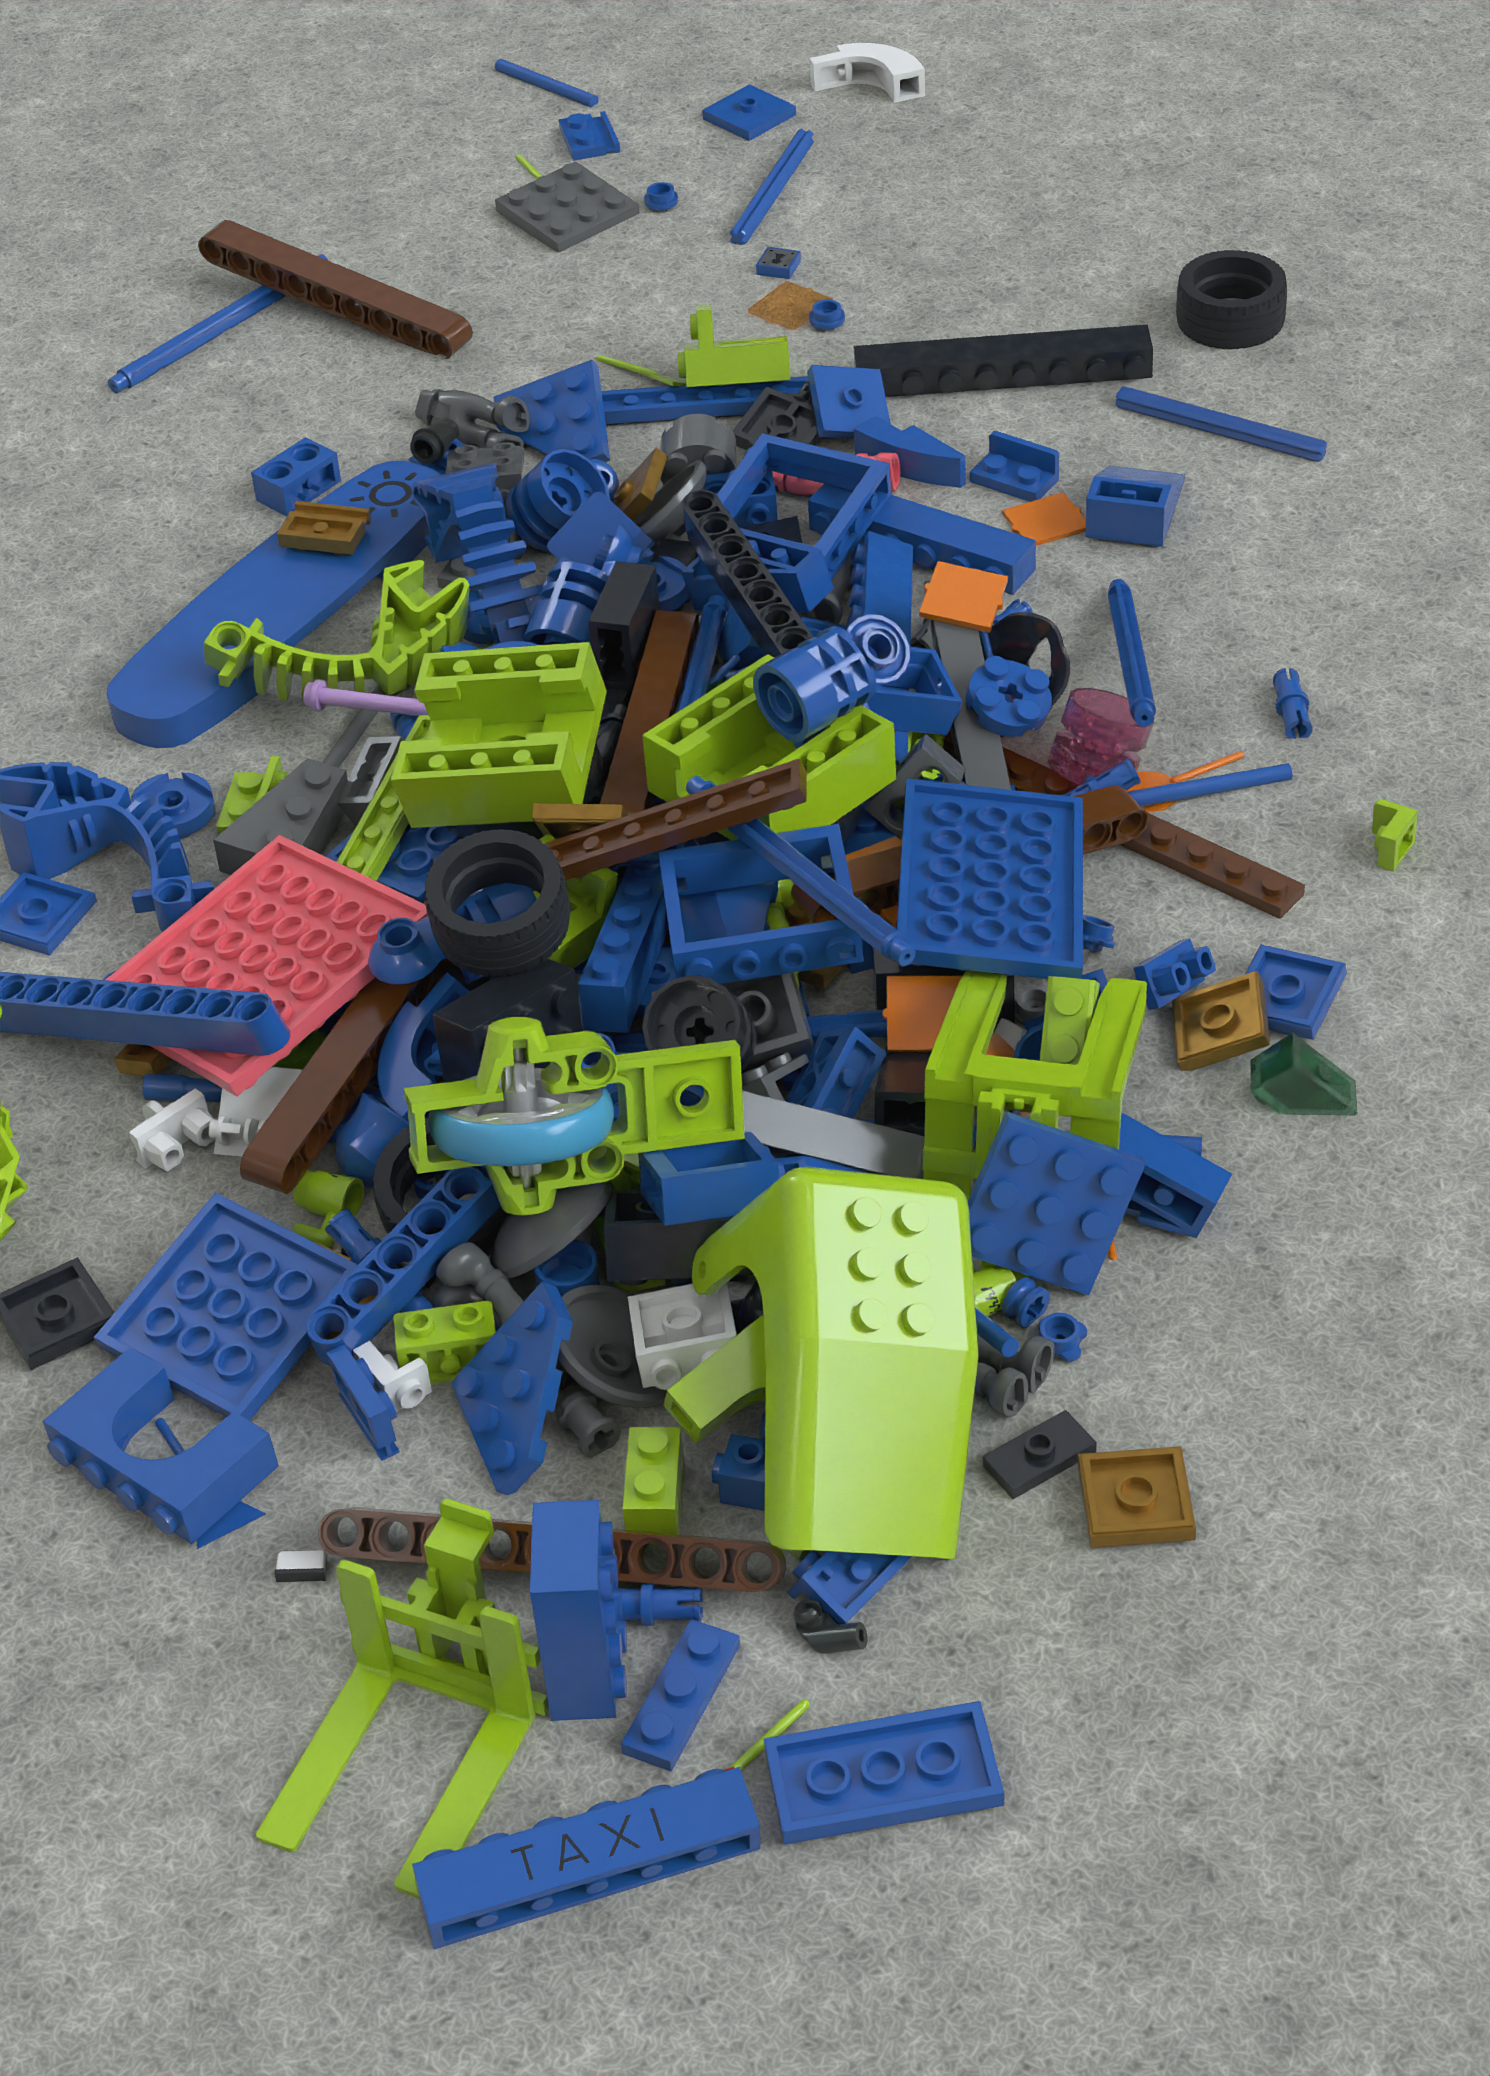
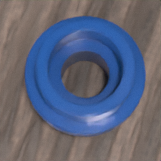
M657 182L647 188L644 203L646 207L652 210H667L677 205L678 194L670 183Z
M820 300L813 305L812 311L809 314V322L818 329H834L845 322V312L841 309L840 303L835 300Z

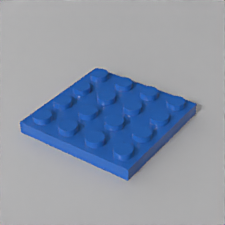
M215 1192L94 1336V1339L101 1349L116 1357H119L128 1348L133 1347L165 1367L172 1388L225 1417L235 1411L250 1421L312 1344L306 1328L307 1319L310 1314L358 1264Z

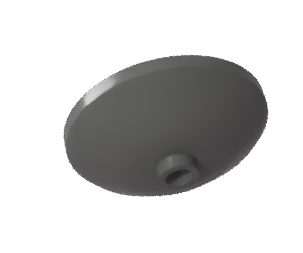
M696 460L683 468L655 493L653 501L633 521L655 543L660 542L662 538L669 537L672 533L679 537L686 531L682 501L687 494L697 490H704L707 477L706 465L701 460Z
M610 1182L558 1188L553 1207L543 1213L533 1215H513L509 1213L499 1227L491 1250L490 1261L495 1269H500L509 1279L526 1273L554 1256L582 1233L602 1211L612 1193Z
M586 1285L572 1289L563 1295L562 1299L573 1320L569 1342L561 1341L558 1353V1360L566 1372L585 1390L612 1404L632 1408H651L664 1404L668 1389H659L656 1386L643 1388L628 1302V1297L634 1296V1294L611 1286Z

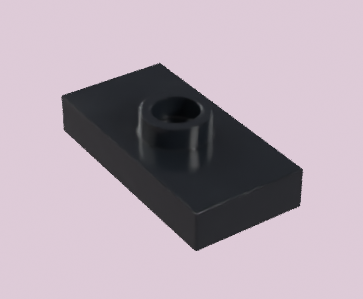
M1064 1410L983 1456V1467L1012 1499H1015L1077 1464L1078 1454L1096 1453L1097 1442L1067 1410Z

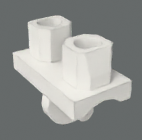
M196 1088L164 1108L154 1100L149 1101L142 1107L145 1121L129 1132L130 1138L137 1150L136 1161L145 1169L155 1164L167 1172L181 1163L184 1157L183 1143L191 1139L198 1146L206 1147L216 1139L209 1136V1124L211 1119L214 1118L208 1112L204 1094Z

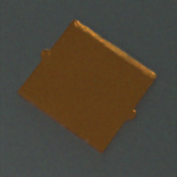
M785 281L748 309V313L768 320L769 324L776 323L795 331L809 320V314L816 302L825 299L833 300V298L813 291V288H804Z

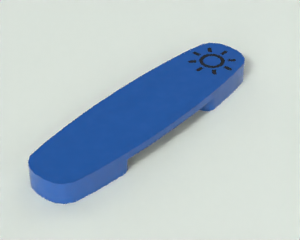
M387 461L370 467L318 501L317 503L370 510L371 523L365 526L366 532L353 555H339L332 552L280 547L277 531L243 557L171 619L110 681L106 695L117 732L125 738L144 746L173 748L192 741L256 697L259 693L256 692L254 681V657L251 658L239 678H234L229 687L220 686L218 678L220 671L205 664L204 641L212 629L224 621H234L250 628L257 617L263 622V635L286 645L296 646L363 589L374 577L383 578L384 568L413 561L427 546L424 537L429 535L426 514L414 501L412 485L415 481L440 476L441 474L417 463ZM228 645L223 648L233 649L236 648V646Z

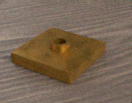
M657 447L628 479L622 482L614 495L615 500L613 503L632 521L653 501L663 472L667 454Z
M533 803L532 819L544 836L550 834L559 839L628 816L623 805Z
M1258 971L1178 996L1172 1000L1177 1064L1181 1071L1195 1070L1270 1046L1264 985Z
M1181 1446L1078 1454V1469L1090 1548L1196 1540V1525Z

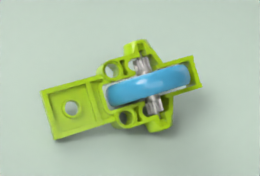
M510 1017L494 1021L488 1026L477 1076L462 1081L403 1088L408 1108L411 1147L409 1148V1158L417 1174L485 1165L502 1209L506 1213L513 1215H533L550 1210L554 1205L558 1188L602 1183L614 1179L621 1172L624 1166V1155L745 1139L740 1045L736 1040L615 1055L602 1036L595 1032L582 1031L546 1036L541 1022L537 1019ZM592 1052L602 1053L596 1065L589 1068L581 1067V1062L586 1055ZM551 1062L545 1069L534 1068V1063ZM612 1083H617L619 1117L615 1121H613V1102L608 1090L605 1088V1086ZM690 1085L703 1086L704 1094L699 1103L693 1106L680 1104L681 1093L686 1087ZM427 1111H429L430 1134L435 1145L427 1146L424 1115ZM607 1146V1151L603 1157L594 1161L587 1160L589 1153L595 1147Z

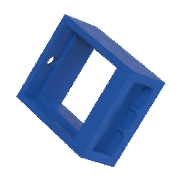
M868 646L869 652L877 658L876 652ZM910 647V660L906 671L896 680L887 683H876V692L867 703L871 711L893 722L894 730L947 735L954 719L960 713L962 700L936 650ZM882 685L915 689L916 693L883 689Z
M745 1132V1139L638 1153L641 1195L664 1226L735 1216L785 1174L782 1162H778L771 1155L769 1148L765 1147L752 1132Z

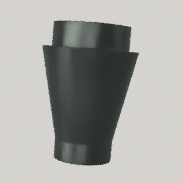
M444 419L440 423L417 430L413 434L410 443V450L414 458L423 464L440 462L453 441L459 436L460 430L458 425L451 419Z

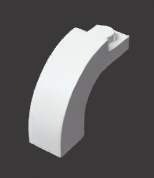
M875 43L837 45L836 53L810 58L811 86L814 91L848 84H870L885 90L894 103L925 96L924 67L913 55L896 47Z

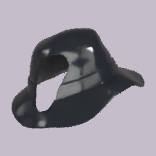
M1031 612L1009 614L993 625L990 633H988L993 656H999L1005 660L1015 661L1030 667L1029 661L1036 652L1038 644L1044 638H1047L1051 650V675L1048 686L1052 695L1051 710L1065 691L1070 677V659L1061 633L1050 619Z

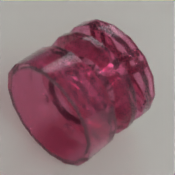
M1076 688L1069 693L1061 718V723L1065 728L1056 732L1055 745L1051 747L1047 763L1062 777L1079 785L1086 782V777L1090 775L1096 777L1127 758L1135 770H1137L1140 764V757L1136 752L1146 747L1154 721L1147 727L1139 726L1130 714L1128 699L1122 695L1094 688Z

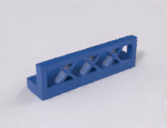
M855 1026L821 1031L808 1056L810 1062L801 1069L785 1102L854 1119L887 1053Z

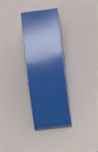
M875 416L854 428L855 455L867 453L868 456H874L882 452L896 453L900 461V477L941 486L961 488L966 485L965 455L915 425H911L901 431Z

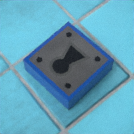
M767 247L756 264V274L790 279L801 262V251Z

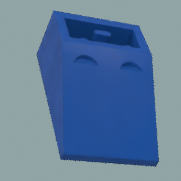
M1109 465L1094 476L1086 498V537L1163 547L1185 481V474Z

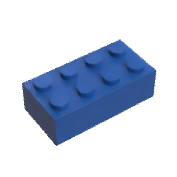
M599 1500L533 1503L530 1597L551 1721L616 1718L617 1698L627 1697L626 1667L622 1665V1653H627L626 1621L623 1620L621 1588H618L617 1556L613 1555L612 1521L602 1522Z

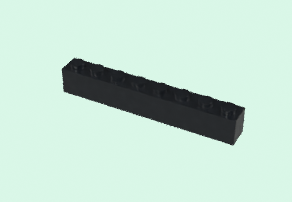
M1148 324L854 346V368L880 369L885 397L1136 380L1153 377V345Z

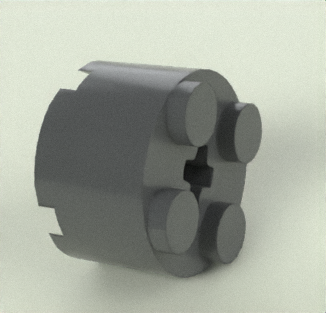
M689 414L679 417L673 421V426L667 432L665 429L661 435L660 450L667 454V460L660 477L663 485L696 460H701L706 465L707 474L727 473L736 469L735 434L727 424L725 428L716 423V418L713 416Z

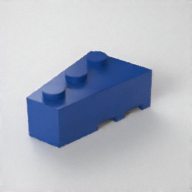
M740 528L796 612H810L834 589L821 549ZM698 556L681 572L694 610L702 611L712 595H720L725 599V608L728 611L731 603L700 556Z
M1121 1112L1119 1150L1140 1156L1146 1163L1125 1214L1138 1217V1223L1197 1238L1216 1206L1232 1173Z

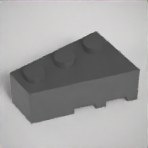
M309 758L302 762L213 839L220 872L232 875L279 835L321 854L345 814L337 805V802L348 781L346 770Z

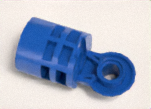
M619 523L615 536L607 533L604 534L592 566L573 561L555 564L549 571L525 632L524 642L537 645L589 642L591 646L589 619L616 561L637 564L642 548L632 544L631 537L624 526Z
M868 614L858 617L848 626L847 631L837 626L826 628L819 632L816 637L803 641L798 647L782 653L757 668L753 676V688L757 703L774 730L792 742L802 741L833 723L836 718L852 712L854 707L869 702L876 692V683H887L898 679L906 671L909 663L910 646L900 627L894 621L882 615ZM868 646L876 652L877 658L869 652Z
M511 883L492 885L471 894L457 908L456 914L468 921L487 924L510 920L527 911L537 898L532 889L525 885ZM428 916L417 922L408 918H395L384 923L378 930V938L370 949L368 965L371 973L380 981L389 984H408L424 978L436 968L441 960L447 957L444 956L433 936ZM460 969L467 984L484 977L483 975L478 976Z

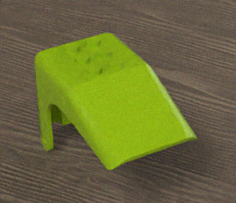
M816 1167L794 1168L785 1173L713 1233L697 1250L692 1266L693 1287L698 1295L709 1296L714 1294L746 1267L754 1273L760 1287L763 1302L766 1362L765 1534L771 1545L784 1550H810L954 1560L958 1546L979 1357L970 1218L966 1195L957 1185L945 1181Z

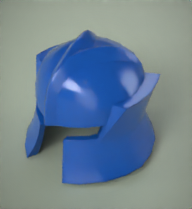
M362 1093L359 1105L352 1117L335 1130V1133L338 1134L335 1143V1154L341 1170L348 1177L352 1176L361 1179L364 1187L372 1188L378 1157L382 1154V1150L387 1146V1143L396 1134L398 1135L401 1130L409 1126V1121L399 1116L388 1105L377 1098Z

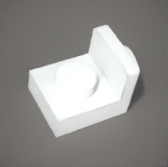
M371 1341L353 1349L354 1359L357 1360L362 1357L368 1364L375 1380V1385H373L375 1391L379 1393L384 1390L390 1397L396 1412L403 1408L409 1409L417 1406L427 1394L432 1392L427 1364L421 1358H417L399 1368L390 1354L383 1356Z

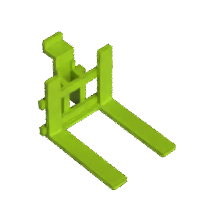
M449 1498L441 1501L439 1505L441 1517L424 1544L428 1564L426 1571L427 1580L416 1577L407 1592L409 1604L380 1595L375 1571L372 1568L342 1559L338 1564L336 1573L340 1586L339 1594L341 1602L345 1607L351 1633L350 1641L353 1652L356 1655L357 1664L256 1832L257 1840L288 1852L297 1850L395 1682L401 1681L489 1711V1714L394 1881L397 1891L419 1898L412 1864L423 1861L427 1855L438 1850L451 1849L457 1851L464 1848L536 1715L545 1716L549 1709L547 1695L531 1690L527 1665L537 1668L541 1662L539 1647L522 1641L519 1618L516 1615L496 1609L494 1602L486 1600L479 1559L494 1535L491 1513ZM385 1619L414 1628L419 1652L390 1643ZM453 1641L460 1643L464 1663L445 1657Z

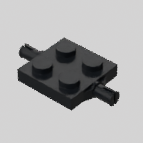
M809 381L804 383V386L797 394L782 393L766 387L734 428L736 446L747 450L755 444L762 433L816 446L821 437L818 434L814 407L811 402L812 396Z

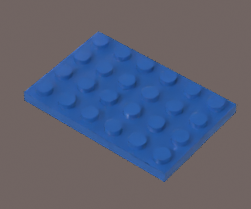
M906 779L896 930L906 937L907 943L916 951V956L910 964L954 968L961 971L972 970L999 973L1007 976L1017 975L1048 979V976L1081 979L1083 972V798Z

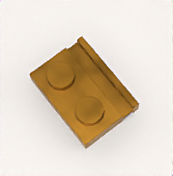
M296 501L294 504L295 510L289 512L277 533L280 547L332 552L339 555H353L366 532L365 526L371 523L370 510L366 508Z

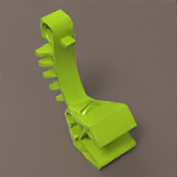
M416 560L384 568L380 616L374 620L372 625L370 643L372 649L368 653L331 655L295 648L263 635V622L256 617L250 628L234 621H224L217 624L204 641L205 664L220 671L218 674L220 686L229 687L234 678H239L251 658L254 657L256 692L265 696L268 689L272 668L276 667L278 700L287 702L293 674L302 676L303 704H305V687L308 682H314L315 679L327 680L328 688L338 689V682L353 681L354 691L365 693L364 680L372 678L389 696L407 689V684L411 686L416 685L424 653L441 652V646H450L462 642L468 624L469 582L465 578H457L430 597L424 590V561ZM228 645L236 646L233 649H225L223 647Z

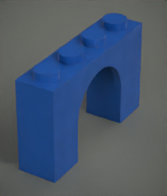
M130 1347L43 1420L50 1441L47 1444V1448L59 1464L64 1467H68L70 1464L74 1465L82 1471L88 1482L95 1488H107L117 1495L120 1502L132 1512L140 1510L149 1516L162 1532L167 1535L175 1533L192 1545L279 1466L269 1432L233 1411L198 1443L178 1455L164 1459L149 1460L125 1453V1449L132 1437L175 1400L165 1367Z

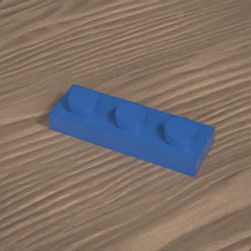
M690 1619L621 1743L622 1754L672 1772L740 1647L739 1635Z

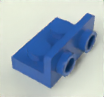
M993 431L989 435V453L970 471V482L1029 502L1041 499L1059 481V452L1021 438Z
M812 1551L792 1571L799 1580L787 1593L791 1598L795 1599L803 1592L809 1599L818 1601L822 1611L827 1612L838 1625L846 1624L912 1556L826 1552L821 1557L816 1551Z

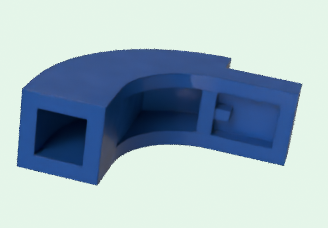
M448 973L442 977L418 1007H415L409 1001L405 1003L392 1022L380 1051L378 1083L381 1094L387 1105L407 1121H409L408 1108L403 1088L440 1083L439 1075L430 1074L424 1066V1061L433 1054L432 1045L437 1041L433 1013L470 992ZM429 1111L425 1113L424 1118H429Z

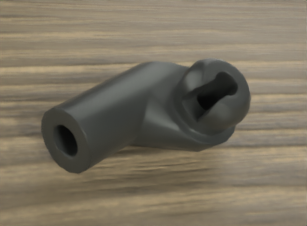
M814 1599L802 1600L794 1608L793 1616L796 1620V1628L816 1652L827 1654L860 1650L867 1646L868 1636L863 1623L856 1622L838 1625L827 1612L822 1611L820 1603Z

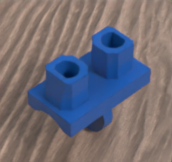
M1188 938L1179 940L1156 955L1140 962L1133 969L1136 980L1147 983L1146 1004L1148 1010L1162 1007L1203 982L1206 976L1216 971V966L1210 949L1207 946L1194 948L1191 939Z

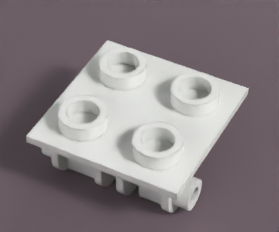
M271 1067L258 1078L252 1087L244 1090L239 1096H235L222 1088L218 1119H211L209 1124V1136L216 1138L214 1154L242 1157L249 1143L302 1072V1069Z

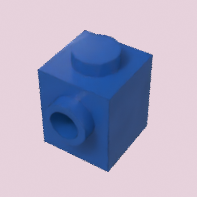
M731 1434L725 1453H717L712 1468V1483L719 1486L720 1503L765 1511L764 1439Z

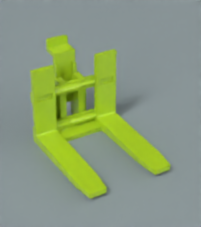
M972 970L966 971L958 983L925 1069L924 1099H926L922 1165V1171H924L923 1179L945 1181L957 1185L966 1195L968 1202L972 1193V1179H977L1006 1110L1030 1112V1120L1057 1129L1059 1116H1071L1070 1133L1119 1149L1122 1100L1146 1012L1147 983L1145 981L1121 978L1109 979L1098 999L1079 1063L1071 1065L986 1055L1005 999L1007 975ZM975 1106H977L976 1153L974 1152ZM980 1260V1269L986 1266H996L995 1264ZM1011 1270L1016 1281L1024 1277L1029 1278L1028 1275Z

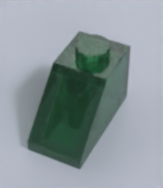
M1293 1032L1250 1060L1251 1093L1259 1103L1268 1105L1278 1114L1355 1116L1358 1114L1356 1080Z

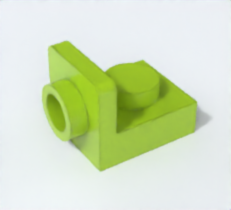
M1383 799L1376 801L1373 806L1372 833L1376 834L1374 849L1378 850V867L1394 872L1415 843L1418 810Z

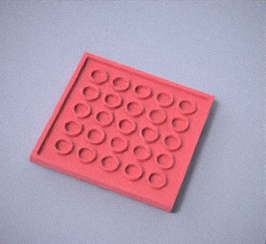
M279 835L106 980L268 994L290 1030L288 1043L273 1054L258 1056L151 1046L231 1094L239 1096L244 1090L252 1087L258 1078L274 1064L288 1056L292 1049L311 1032L320 1028L326 1019L341 1006L355 998L359 991L375 978L370 971L368 958L370 949L378 938V930L384 923L395 918H408L417 922L427 917L428 914L425 904Z

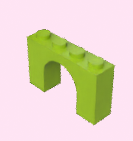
M760 1316L667 1390L663 1406L696 1444L741 1409L752 1404L766 1402L764 1317ZM788 1550L798 1561L810 1552V1550Z

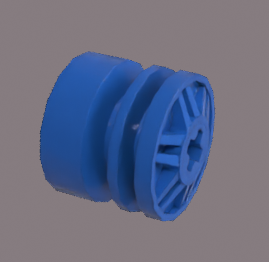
M568 449L554 450L543 458L508 492L506 500L507 516L509 520H513L515 532L527 544L540 551L550 552L547 547L549 540L593 493L602 492L610 499L608 485L601 471L590 459L576 451Z

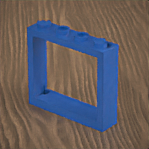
M762 433L755 444L747 449L744 459L738 467L730 472L727 482L721 490L715 494L731 517L734 518L768 471L853 490L817 544L811 546L822 550L832 581L891 495L890 463Z
M839 824L776 833L825 873L833 872L835 881L854 895ZM741 839L658 851L676 978L699 975L711 978L717 983L722 984L864 962L860 935L840 920L686 943L679 896L790 878L782 874Z

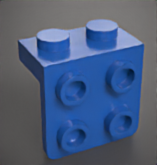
M595 492L549 540L547 547L558 560L564 555L573 562L592 566L604 534L607 533L615 536L619 523L629 533L632 544L642 548L639 558L646 557L648 562L654 555V552L650 549L656 543L605 494Z

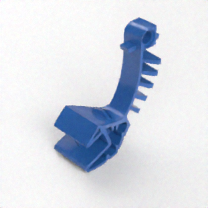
M489 463L415 481L412 485V494L415 503L426 514L429 535L424 537L434 562L439 563L462 557L463 565L473 568L476 574L466 578L469 582V589H480L483 598L469 602L470 612L486 610L495 645L508 641H523L532 614L529 615L525 600L539 596L544 584L522 589L520 579L535 573L537 569L534 561L518 565L514 563L513 559L526 551V544L524 540L510 543V535L515 531V525L513 520L506 519L502 494L495 485V481L498 480L496 464Z
M44 762L28 763L0 769V830L10 867L14 872L20 875L26 872L51 879L67 872L102 848L115 842L123 841L143 858L151 870V888L135 890L132 895L135 914L155 911L159 928L162 932L214 890L211 881L192 883L188 859L172 819L169 816L164 817L162 809L157 805L151 806L149 799L143 794L131 804L127 786L106 777L98 778L97 773L79 765L74 767L69 762H50L48 765H45Z

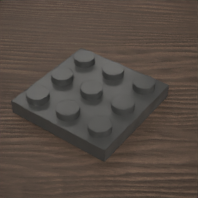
M576 161L566 164L552 173L541 176L535 181L513 189L509 193L495 199L496 211L558 253L640 214L637 202Z

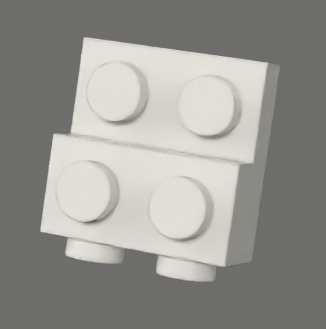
M727 1283L709 1296L698 1295L694 1290L693 1284L628 1297L635 1352L643 1388L656 1386L659 1389H669L737 1335Z

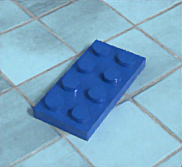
M981 1701L764 1738L765 1755L784 1845L1004 1806V1790Z

